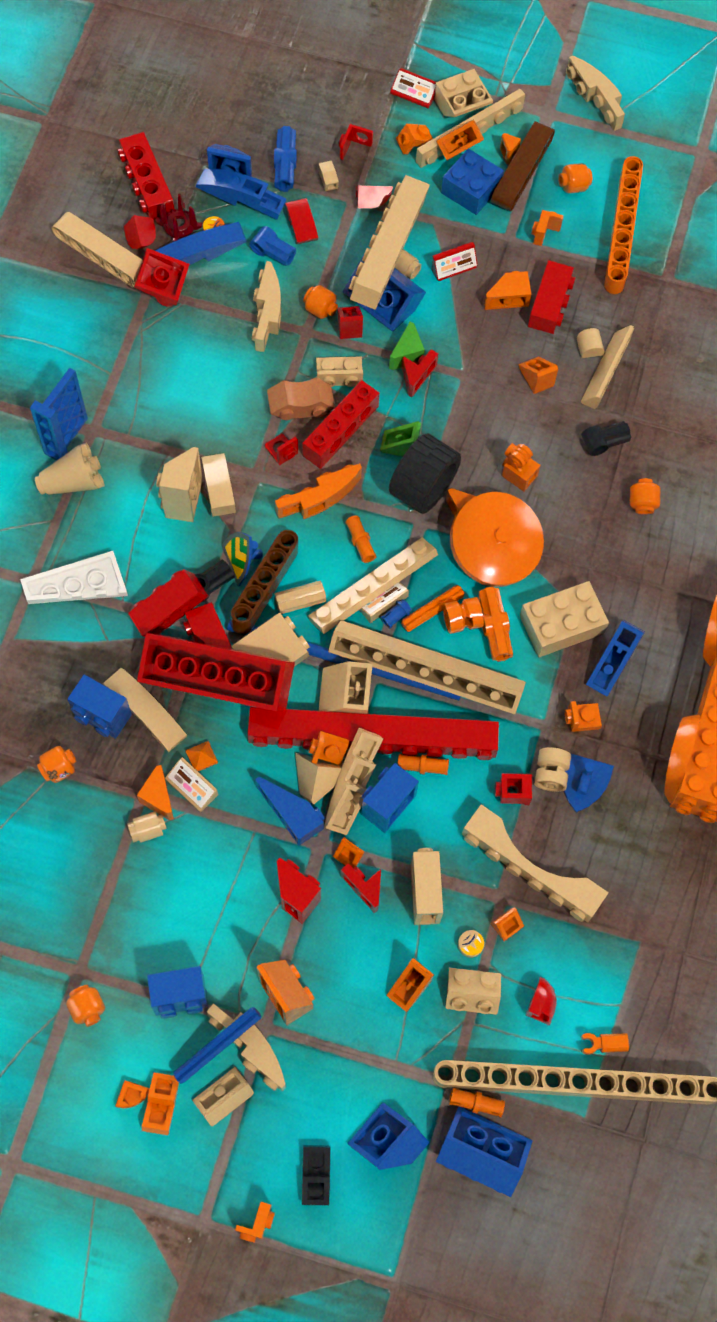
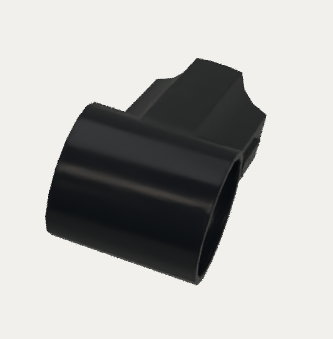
M624 421L602 428L599 425L591 426L581 433L591 456H598L606 452L610 447L631 440L630 428Z
M223 559L206 571L195 574L200 584L205 587L204 590L209 597L212 592L235 578L231 567Z

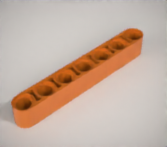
M635 156L625 159L619 180L604 288L611 294H619L623 291L628 276L643 170L642 160Z

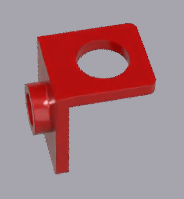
M350 124L346 134H342L339 141L340 159H344L351 141L371 147L373 144V131ZM357 133L365 134L368 139L360 138Z
M280 434L267 442L265 448L275 461L281 465L298 454V439L295 436L288 440L284 434ZM276 443H284L277 448V452L274 451L273 447Z

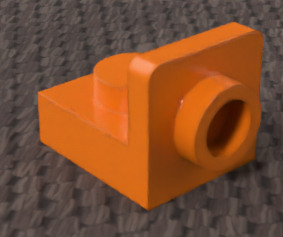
M576 701L570 702L568 709L565 710L566 724H570L571 732L601 729L602 724L598 703L577 705Z
M320 731L318 738H313L309 748V753L312 754L311 763L317 764L318 759L341 766L349 740Z

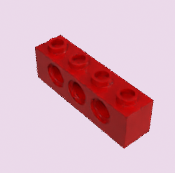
M141 132L119 139L121 149H117L120 161L125 162L127 165L124 167L128 179H133L132 188L135 196H140L141 198L139 204L142 212H147L148 217L154 220L156 217L160 218L161 204L165 203L167 213L171 212L172 209L174 210L173 198L145 133Z
M361 380L303 442V457L321 469L379 407L380 393Z

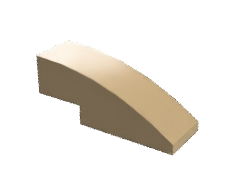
M225 454L201 457L212 517L236 513Z

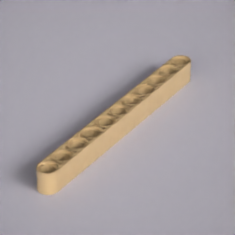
M453 1060L439 1062L434 1068L432 1075L433 1081L437 1086L450 1089L454 1087L466 1090L706 1105L717 1103V1096L713 1098L706 1091L708 1084L715 1086L717 1089V1077ZM445 1067L451 1070L452 1079L449 1081L440 1079L438 1076L439 1069ZM468 1069L475 1070L479 1075V1080L474 1083L469 1082L465 1078V1071ZM501 1071L505 1076V1083L496 1084L492 1079V1072ZM525 1072L531 1076L532 1083L530 1086H524L520 1083L518 1078L520 1073ZM552 1074L556 1076L558 1086L555 1088L548 1086L545 1081L546 1075ZM573 1076L583 1078L585 1082L584 1089L574 1087L572 1083ZM600 1078H607L611 1082L610 1091L601 1089L599 1086ZM627 1079H632L637 1083L638 1090L636 1093L630 1092L626 1088ZM654 1081H660L663 1084V1094H657L653 1090ZM684 1082L689 1085L691 1089L689 1096L681 1093L680 1083Z

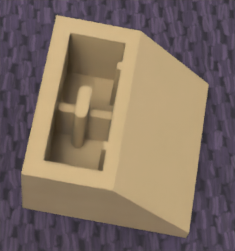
M475 69L436 82L434 100L443 116L457 117L493 103V99Z
M344 662L323 668L318 711L368 714L372 664Z

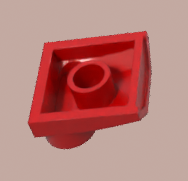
M147 248L134 287L155 297L163 306L177 305L190 264Z

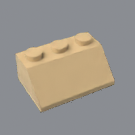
M196 447L189 449L164 464L163 472L158 473L156 486L160 487L159 498H162L161 508L164 509L165 518L187 522L194 521L203 483L199 450Z

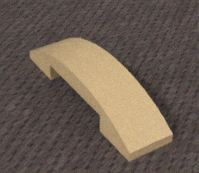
M120 668L103 683L104 686L127 698L131 712L148 728L152 736L168 752L187 737V734L163 706L124 669Z

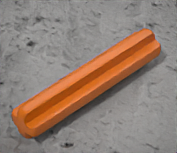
M455 585L405 617L401 623L403 628L410 632L443 611L444 603L460 600L464 597L463 589L459 585Z

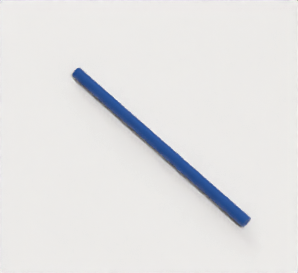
M230 619L229 624H228V627H227V630H228V631H231V632H235V631H233V629H232L231 619ZM253 626V628H252V630H251L250 632H248V633H246V634H241V635L247 636L248 634H250L252 631H254V630L257 629L258 627H257V626ZM307 642L310 646L307 649L310 656L336 664L357 662L328 652L329 648ZM372 667L373 675L451 699L460 700L461 696Z

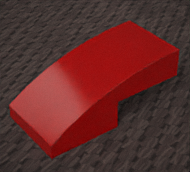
M307 198L285 203L296 244L318 240L317 229Z

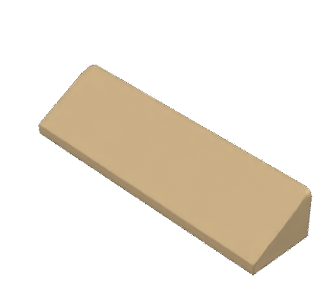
M630 325L614 333L581 400L582 404L593 409L598 407L631 340L634 326Z

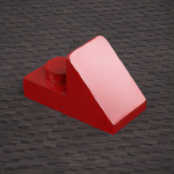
M431 349L426 356L422 355L417 364L403 357L402 371L408 396L413 397L435 369L439 353Z
M349 863L341 869L340 876L373 913L377 912L379 907L381 869L365 882L364 879L366 877L358 867L355 866L353 868Z

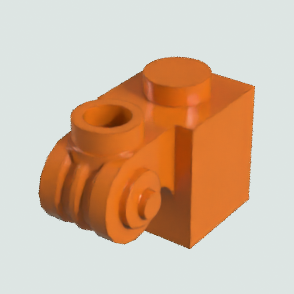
M512 443L504 454L507 457L502 464L504 467L502 477L525 492L537 478L541 465L531 459L533 453L530 448L524 444L515 445Z

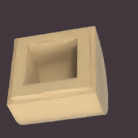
M590 328L578 334L577 343L581 358L604 355V347L598 329Z

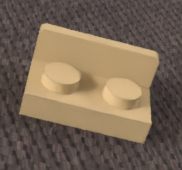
M362 357L316 358L317 378L331 384V387L345 385L355 387L363 380Z

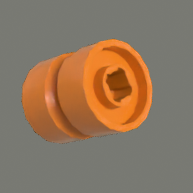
M478 597L463 599L462 604L458 601L443 604L444 620L449 634L462 632L465 627L471 630L484 626L482 608Z

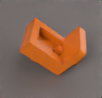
M407 123L396 137V141L403 154L407 155L414 146L421 147L433 140L426 125Z
M542 210L539 222L535 221L531 234L535 235L533 244L542 246L547 229L559 232L564 216L556 212Z
M260 1202L253 1229L236 1225L235 1231L240 1233V1239L255 1243L256 1238H263L265 1228L271 1229L275 1212L271 1211V1204Z

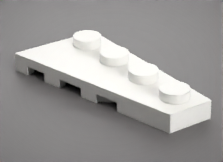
M113 551L20 579L28 604L128 596Z

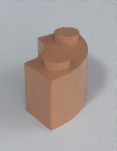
M317 377L304 382L283 380L267 390L270 412L274 416L281 417L282 420L312 416L323 417L328 411L335 409L331 384Z

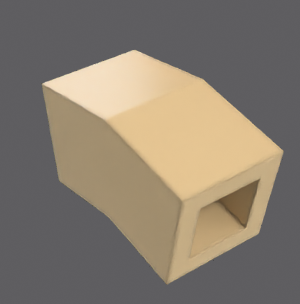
M332 161L319 163V175L324 190L338 189L339 181Z

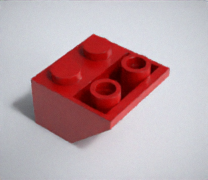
M279 858L277 860L282 909L303 924L321 901L320 883L311 875L305 877L298 871L300 868L289 859L284 861L282 858Z

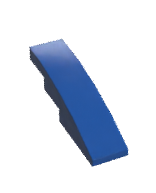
M236 222L192 234L155 251L191 265L203 258L209 262L247 241L241 224Z

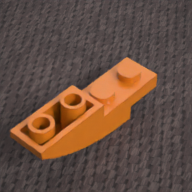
M361 464L347 465L335 472H325L316 478V487H307L299 493L281 496L278 500H275V511L278 519L301 512L303 519H307L330 508L344 498L359 482L362 475Z

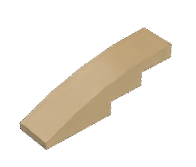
M362 728L358 729L335 785L324 824L326 829L344 835L348 834L364 800L362 795L367 790L365 786L376 766L373 759L383 741L380 735Z

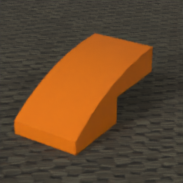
M153 1073L142 1131L169 1135L179 1082L173 1075Z

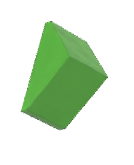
M409 322L390 356L389 369L396 370L402 368L403 357L417 364L420 357L424 355L425 349L413 322Z
M416 421L385 430L380 451L403 457L410 446L420 437L421 423Z

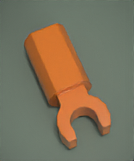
M585 1033L581 1036V1040L587 1039L592 1042L591 1048L582 1050V1053L590 1055L596 1050H600L601 1053L628 1052L629 1050L627 1033L600 1034L599 1037L591 1033Z

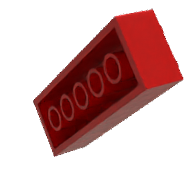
M146 633L137 682L272 711H286L295 662L160 634Z

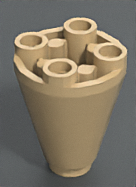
M87 443L76 446L41 471L39 476L35 477V483L40 494L47 493L51 495L89 491L105 486L102 476L98 473V470L101 469L100 462L97 456H91L92 453Z

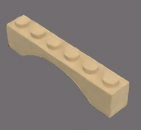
M482 804L463 829L462 835L468 844L473 847L479 846L486 851L485 854L488 858L495 862H498V860L507 866L506 869L516 877L522 876L528 881L527 884L538 892L541 890L549 895L548 898L551 902L560 907L562 905L570 910V914L581 922L583 920L587 923L590 921L609 893L588 878L562 877L546 872L532 864L512 843L505 830L502 818Z

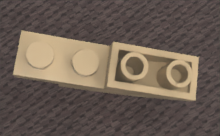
M575 56L569 57L566 74L575 84L578 94L582 95L586 102L594 100L595 106L601 110L606 123L610 124L614 131L622 128L625 116L620 107L622 94L594 66Z
M269 261L266 262L265 269L260 270L259 283L261 284L259 288L255 289L253 301L257 302V322H259L258 328L254 327L252 341H255V350L265 352L269 333L279 334L281 323L280 286L276 271Z
M214 1003L207 1011L210 1017L208 1022L218 1031L225 1030L243 1015L240 1012L233 1020ZM253 1025L232 1043L239 1048L243 1045L246 1047L241 1053V1057L244 1059L242 1063L244 1067L253 1074L256 1071L261 1073L265 1077L263 1082L273 1091L279 1088L283 1092L286 1084L277 1057L265 1037Z

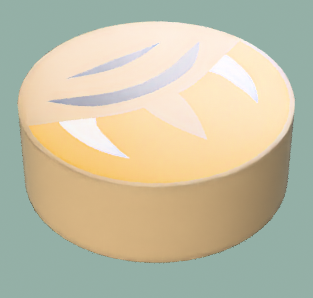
M474 930L464 932L458 941L459 951L469 958L480 955L484 948L482 935Z

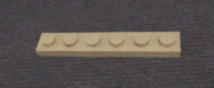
M518 89L417 148L416 163L422 168L427 164L434 163L437 158L443 156L436 141L461 124L474 119L481 134H483L495 124H500L507 117L519 113L523 109L525 93Z
M423 537L308 615L310 622L325 634L338 625L341 620L344 621L438 555L436 548Z

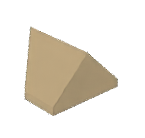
M295 753L300 795L310 803L315 804L335 787L343 765L341 764L340 766L318 759L317 764L311 763L312 756Z

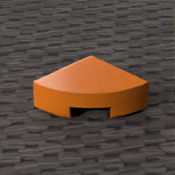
M125 1080L115 1107L127 1109L139 1105L147 1098L150 1088Z

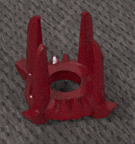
M178 194V209H172L171 212L167 213L165 203L161 204L160 218L156 217L155 221L164 227L168 235L173 237V242L187 237L194 230H199L202 227V222H197L195 210L191 206H189V211L185 210V203L182 201L181 194ZM177 219H183L185 224L178 227Z

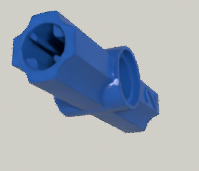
M283 126L281 129H278L277 148L274 150L275 188L288 192L294 185V169H296L297 149H295L296 130L290 126Z

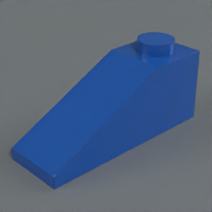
M623 620L586 685L608 697L645 631Z
M261 777L255 779L257 789L298 846L324 829L323 820L325 817L318 807L313 808L308 801Z

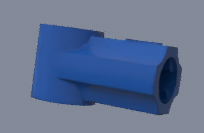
M263 226L249 243L250 248L257 255H268L284 266L290 265L296 254V248L279 239L277 234L267 226Z

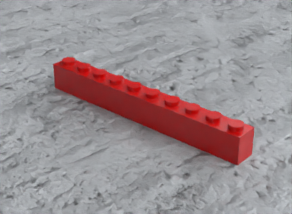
M250 707L248 742L253 743L257 747H266L268 744L285 749L292 748L293 746H303L304 749L309 750L313 738L317 739L320 731L349 740L347 747L349 749L358 729L362 728L383 738L377 751L380 754L402 752L403 755L415 756L417 753H424L429 757L452 755L453 758L464 759L467 756H475L479 760H490L496 758L498 752L499 722L293 709L272 711Z

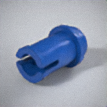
M404 599L401 601L397 600L396 605L380 616V619L390 629L404 616H409V612L412 609Z

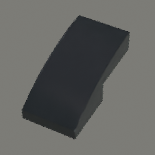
M303 1145L302 1205L329 1206L330 1146Z

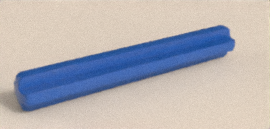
M255 1007L247 1010L175 1070L173 1075L180 1084L186 1082L261 1019L259 1011Z

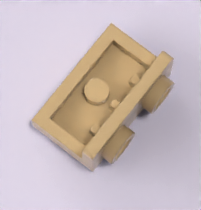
M449 968L446 1009L498 1014L501 998V973Z

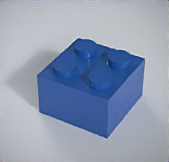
M468 148L443 176L441 193L477 215L492 198L504 170Z
M86 675L82 676L68 697L71 711L75 716L74 719L82 725L87 726V724L94 726L95 731L104 737L110 735L116 739L132 715L126 697Z
M396 763L390 769L388 767L384 768L378 776L380 781L374 788L369 786L362 795L364 800L361 815L384 833L387 832L416 797L419 781Z
M201 966L147 975L151 1007L156 1016L161 1015L162 1019L177 1016L176 1012L187 1011V1014L202 1012L204 1007H208L205 980Z

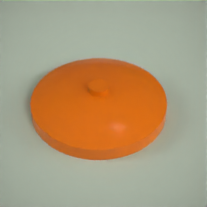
M488 492L472 498L457 512L451 525L450 545L457 564L470 578L483 585L504 587L521 581L536 568L542 556L544 536L536 514L525 502L511 494Z

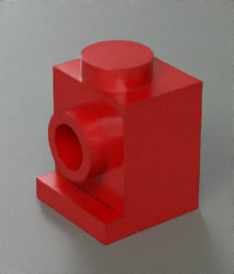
M502 773L500 782H495V797H500V803L529 806L532 801V774ZM513 788L517 793H509L508 789Z

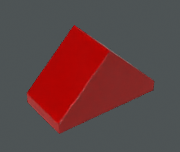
M338 307L340 339L362 338L363 315L360 307Z

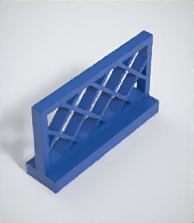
M71 368L67 370L43 404L35 400L30 407L44 454L55 460L68 453V445L88 419L77 374Z

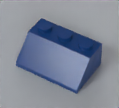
M358 266L342 291L348 297H351L353 291L349 289L353 276L358 277L356 275ZM394 268L376 310L360 303L357 304L391 331H394L417 309L426 292Z
M458 1106L436 1162L469 1177L473 1181H477L511 1197L523 1174L533 1140Z

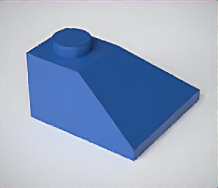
M214 144L208 147L209 169L228 170L252 177L251 156L228 145Z
M382 1103L347 1144L379 1170L412 1164L430 1142L414 1124L385 1103Z

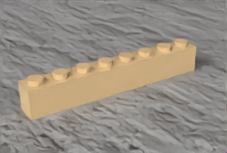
M405 175L402 183H397L394 195L389 200L388 208H385L382 221H379L375 234L377 235L373 234L369 244L371 249L367 248L362 261L365 263L360 262L356 271L358 277L353 276L349 287L350 290H353L350 300L376 310L423 206L430 184Z
M342 620L334 630L328 651L360 663L372 664L374 668L512 714H516L526 684L525 681Z

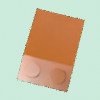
M286 960L262 963L257 966L259 982L286 1026L313 1009L312 1001L315 998L307 986L304 988L298 981L301 976L294 964L289 966Z

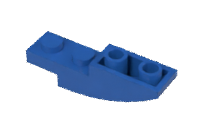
M204 169L196 184V188L234 206L239 201L276 220L287 200L267 190L268 183L228 170Z

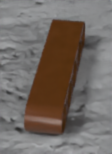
M536 121L533 123L494 190L491 203L509 211L513 210L550 146L555 129Z
M284 530L278 534L231 610V626L236 633L246 634L252 630L298 554V535L294 531ZM267 580V581H269V582H268V583H262L261 581ZM250 599H257L258 601L252 602V601H249V600H250ZM244 617L246 620L241 621L238 618Z

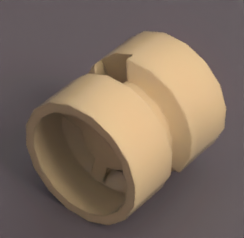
M547 747L540 749L537 762L540 768L536 770L534 785L547 791L559 792L566 790L568 774L565 771L570 768L571 754L558 748Z

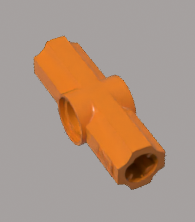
M487 587L478 593L484 619L483 633L488 638L492 660L497 662L506 661L513 657V649L509 637L510 624L508 614L504 612L499 588Z

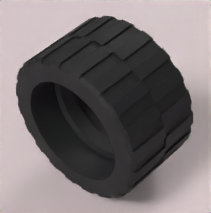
M423 434L410 446L395 469L389 484L390 494L419 513H427L437 504L452 483L461 463V454L431 434Z

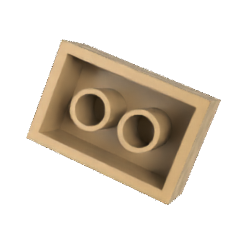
M590 581L523 604L520 612V618L538 657L605 634L609 624Z

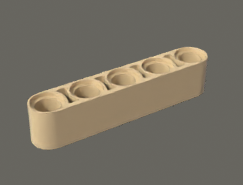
M66 212L52 226V232L58 239L127 285L134 287L143 261L141 258L70 212Z

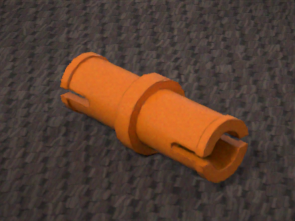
M357 515L349 517L345 523L352 535V544L357 547L362 562L369 563L377 557L369 541L370 535L368 532H365L360 517Z
M399 754L398 766L404 770L420 772L422 775H425V772L447 775L449 759L427 758V755L418 757Z
M452 1087L449 1105L471 1109L472 1113L478 1114V1112H483L501 1118L504 1112L505 1100L483 1096L482 1092L478 1091L471 1093Z

